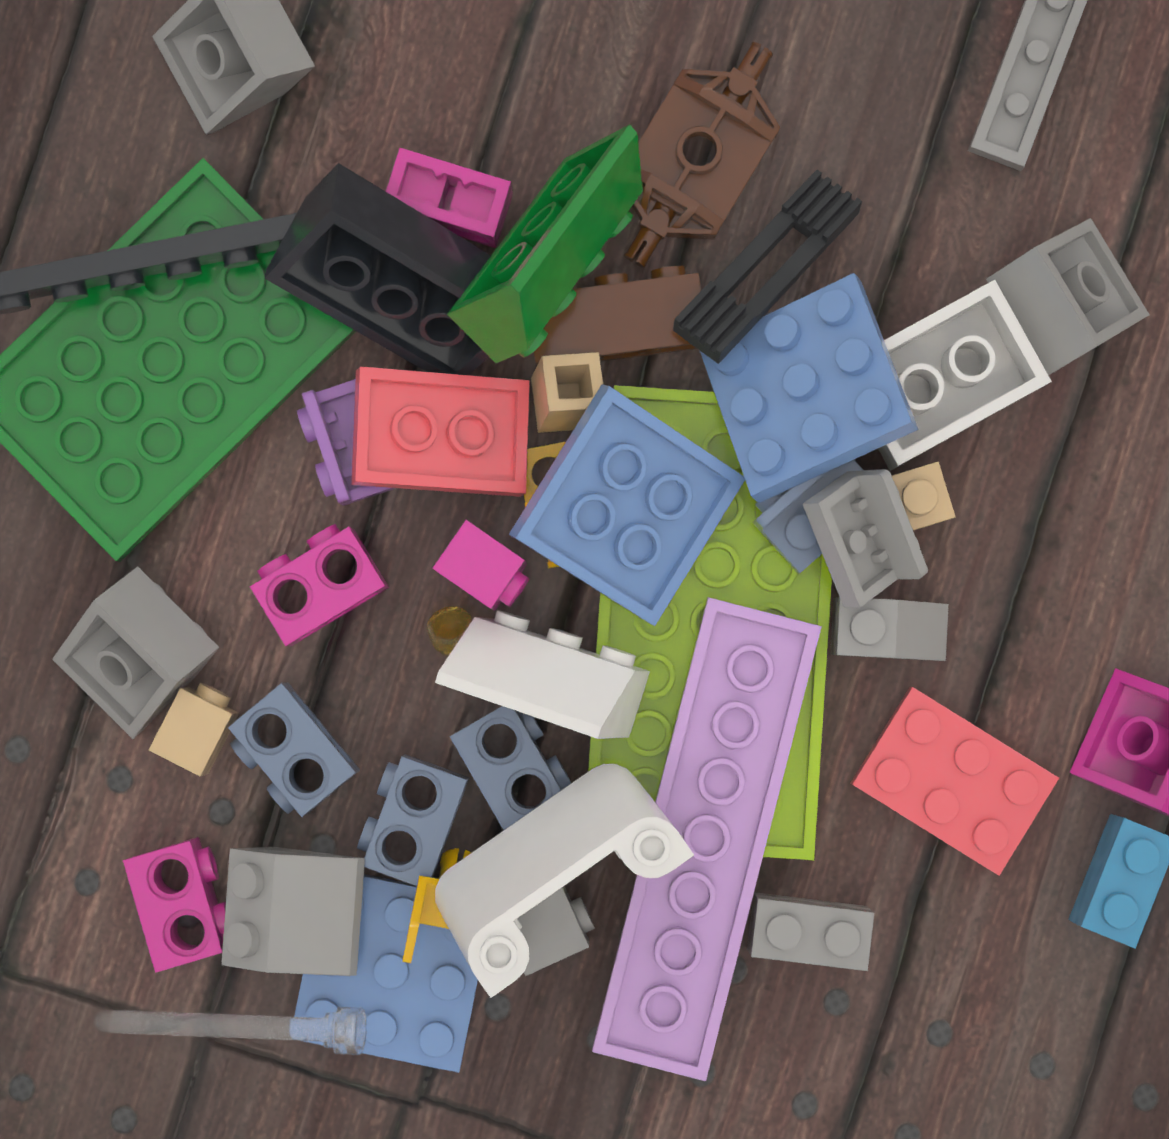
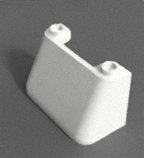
M602 764L591 769L450 867L440 877L435 889L437 907L472 972L490 998L516 981L525 972L529 962V946L523 933L520 931L522 924L518 918L614 851L633 873L644 878L664 876L694 856L677 829L627 768L617 764Z

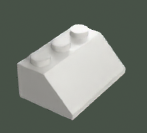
M497 610L494 619L474 617L438 671L435 681L437 684L597 739L628 738L630 736L650 673L648 670L633 666L636 656L631 653L603 645L600 654L580 648L582 637L554 628H549L546 637L527 630L530 620Z

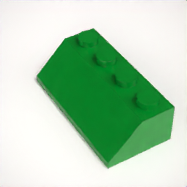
M630 124L566 157L447 314L495 363H499L517 354L523 358L527 357L544 342L548 335L544 327L551 317L560 314L572 303L577 295V292L573 289L580 277L588 275L600 264L605 256V252L601 249L608 239L619 234L633 218V214L629 210L643 192L638 134Z

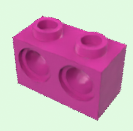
M399 148L386 192L458 236L493 248L497 247L513 196L511 181L403 148Z
M467 520L432 568L494 611L501 602L511 607L530 580L522 573L527 566L524 559Z
M336 524L331 525L306 541L311 549L293 561L290 560L287 554H284L257 571L261 580L251 585L250 588L285 646H294L389 588L353 528L347 527L340 532ZM348 551L356 559L357 570L350 581L337 584L330 579L327 573V564L335 553ZM296 580L305 587L307 602L299 612L289 614L281 608L278 594L284 584Z
M199 837L123 860L155 973L222 953L226 902L218 904L212 881L219 879V873L210 847L202 848ZM168 859L178 860L187 868L188 882L182 890L168 887L162 879V866ZM192 915L202 922L205 935L201 944L191 945L180 938L177 925L181 916Z

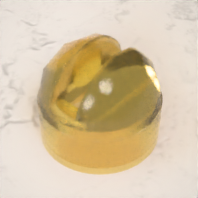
M449 606L436 611L428 620L427 633L433 647L443 656L448 657L472 622L470 614L463 608Z

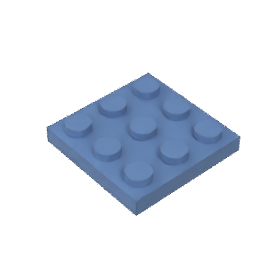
M855 273L763 316L719 364L700 351L750 495L758 503L919 430L862 282Z
M602 384L509 535L647 623L655 626L741 488L745 478L610 386Z
M364 874L357 975L303 974L290 1039L460 1072L478 979L472 972L451 931L446 928L419 923L411 963L402 962L417 886Z

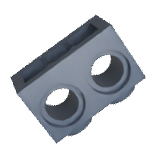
M288 682L278 685L228 727L236 737L230 743L234 752L251 770L257 765L261 767L272 781L267 787L269 794L287 814L295 809L301 817L307 815L360 771L359 767ZM267 714L279 716L286 725L287 733L285 740L277 747L264 744L258 735L259 722ZM306 758L316 761L323 770V782L315 791L304 790L295 781L294 770L302 759Z
M501 706L451 735L450 738L502 829L505 830L570 785L571 781L556 755L546 760L535 740L544 734L535 718ZM505 724L515 732L517 745L510 755L498 757L486 749L484 736L490 726ZM525 774L539 777L546 787L545 798L535 806L520 804L513 795V783L518 777Z
M407 754L401 756L399 765L388 762L377 791V795L386 798L379 819L368 817L357 849L366 852L364 867L415 886L418 884L419 875L433 878L470 777ZM424 776L434 783L437 795L433 805L426 808H418L407 800L405 787L410 778ZM405 831L414 838L417 850L413 859L399 862L388 855L385 843L387 836L391 832Z

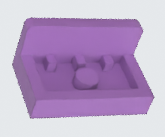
M356 379L319 392L310 390L302 393L306 407L297 410L307 442L317 440L324 462L315 464L323 492L326 497L335 494L338 503L343 506L396 489L351 485Z

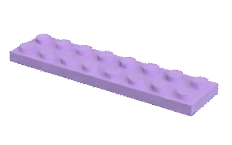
M707 598L655 801L677 829L694 856L670 873L659 878H644L636 875L592 1052L706 1081L822 626Z

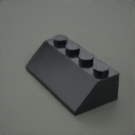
M338 163L305 197L266 269L265 279L426 372L470 375L489 358L447 314L491 255Z

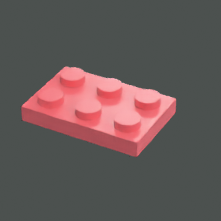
M359 367L356 370L351 485L523 496L526 494L530 380Z
M909 687L850 784L1000 876L1059 780V777L914 687Z

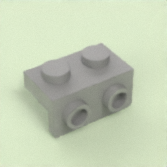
M888 470L847 471L803 503L844 608H861L897 579H920L928 573L919 542L914 535L900 499L899 491Z

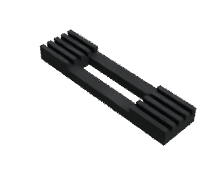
M818 169L782 205L781 211L716 280L714 282L710 281L674 319L673 331L717 364L726 357L859 214L862 201L859 198H856L855 201L852 200V194L849 191L842 193V186L839 184L832 186V179L829 177L821 178L822 172ZM792 228L808 238L746 305L741 303L738 306L736 298L733 296L727 298Z

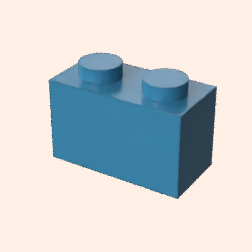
M1110 814L1068 920L1085 929L1136 949L1169 865V836L1126 818Z

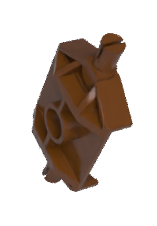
M757 42L751 43L738 68L733 67L731 72L682 69L638 142L643 192L632 207L641 220L639 224L641 229L627 252L623 255L629 261L633 262L642 245L646 244L636 260L637 266L645 268L659 241L664 240L665 237L711 240L716 238L719 229L780 130L778 122L756 89L758 84L756 80L769 59L773 56V53L768 48L764 47L753 66L751 64L761 49V44ZM692 137H705L713 143L716 155L710 163L704 166H695L685 159L683 146Z

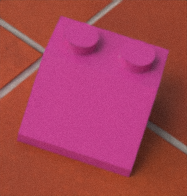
M1115 668L1070 773L1169 817V688Z

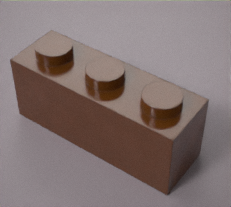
M670 266L652 270L651 279L629 282L628 274L626 273L608 274L594 278L595 286L574 289L577 295L572 303L560 314L551 317L544 327L548 335L544 342L534 351L537 367L542 356L599 352L600 362L697 349L675 333L673 326L674 319L701 292L699 273L685 274L684 266Z

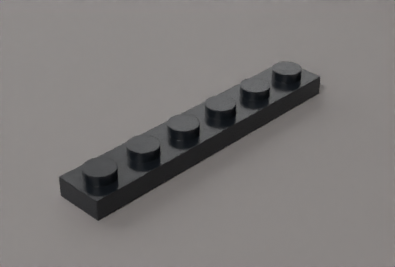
M297 213L0 272V314L30 309L31 299L51 295L53 296V301L57 303L88 297L87 288L106 284L110 285L111 291L138 288L145 285L144 277L166 273L169 280L190 278L202 273L201 265L221 261L224 263V268H239L253 265L259 262L257 254L278 249Z

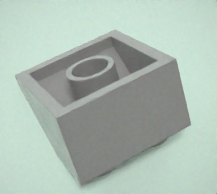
M188 0L152 36L206 135L222 129L284 95L315 67L279 0Z
M1091 218L1034 247L986 279L988 283L996 280L1048 376L1150 315Z
M137 566L91 603L52 660L134 739L176 697L179 689L185 688L199 674L218 650L219 646L207 636L201 626L193 622L166 595L158 584L153 582Z
M280 847L230 849L221 965L266 973L357 975L365 858Z

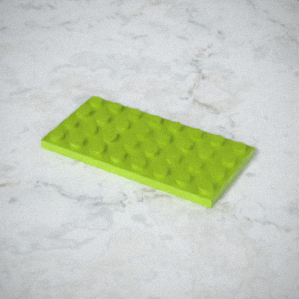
M614 385V390L744 476L714 392ZM744 481L655 626L647 623L600 593L596 653L600 654L603 645L631 653L636 656L633 666L648 670L650 673L630 736L628 738L606 739L591 737L588 771L602 764H617L627 768L654 802L656 801L708 597L822 626L763 857L814 860L832 577L823 554L799 574L791 567L752 523L762 512L755 505L757 501L751 497L746 481Z

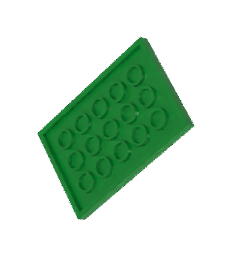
M202 158L108 250L263 220V218ZM277 250L257 254L259 262L245 267L224 268V263L221 261L201 265L202 273L190 278L169 280L166 273L144 277V286L130 290L111 291L109 284L87 288L88 297L69 302H54L0 354V443L115 561L121 562L357 332L265 279L266 269Z

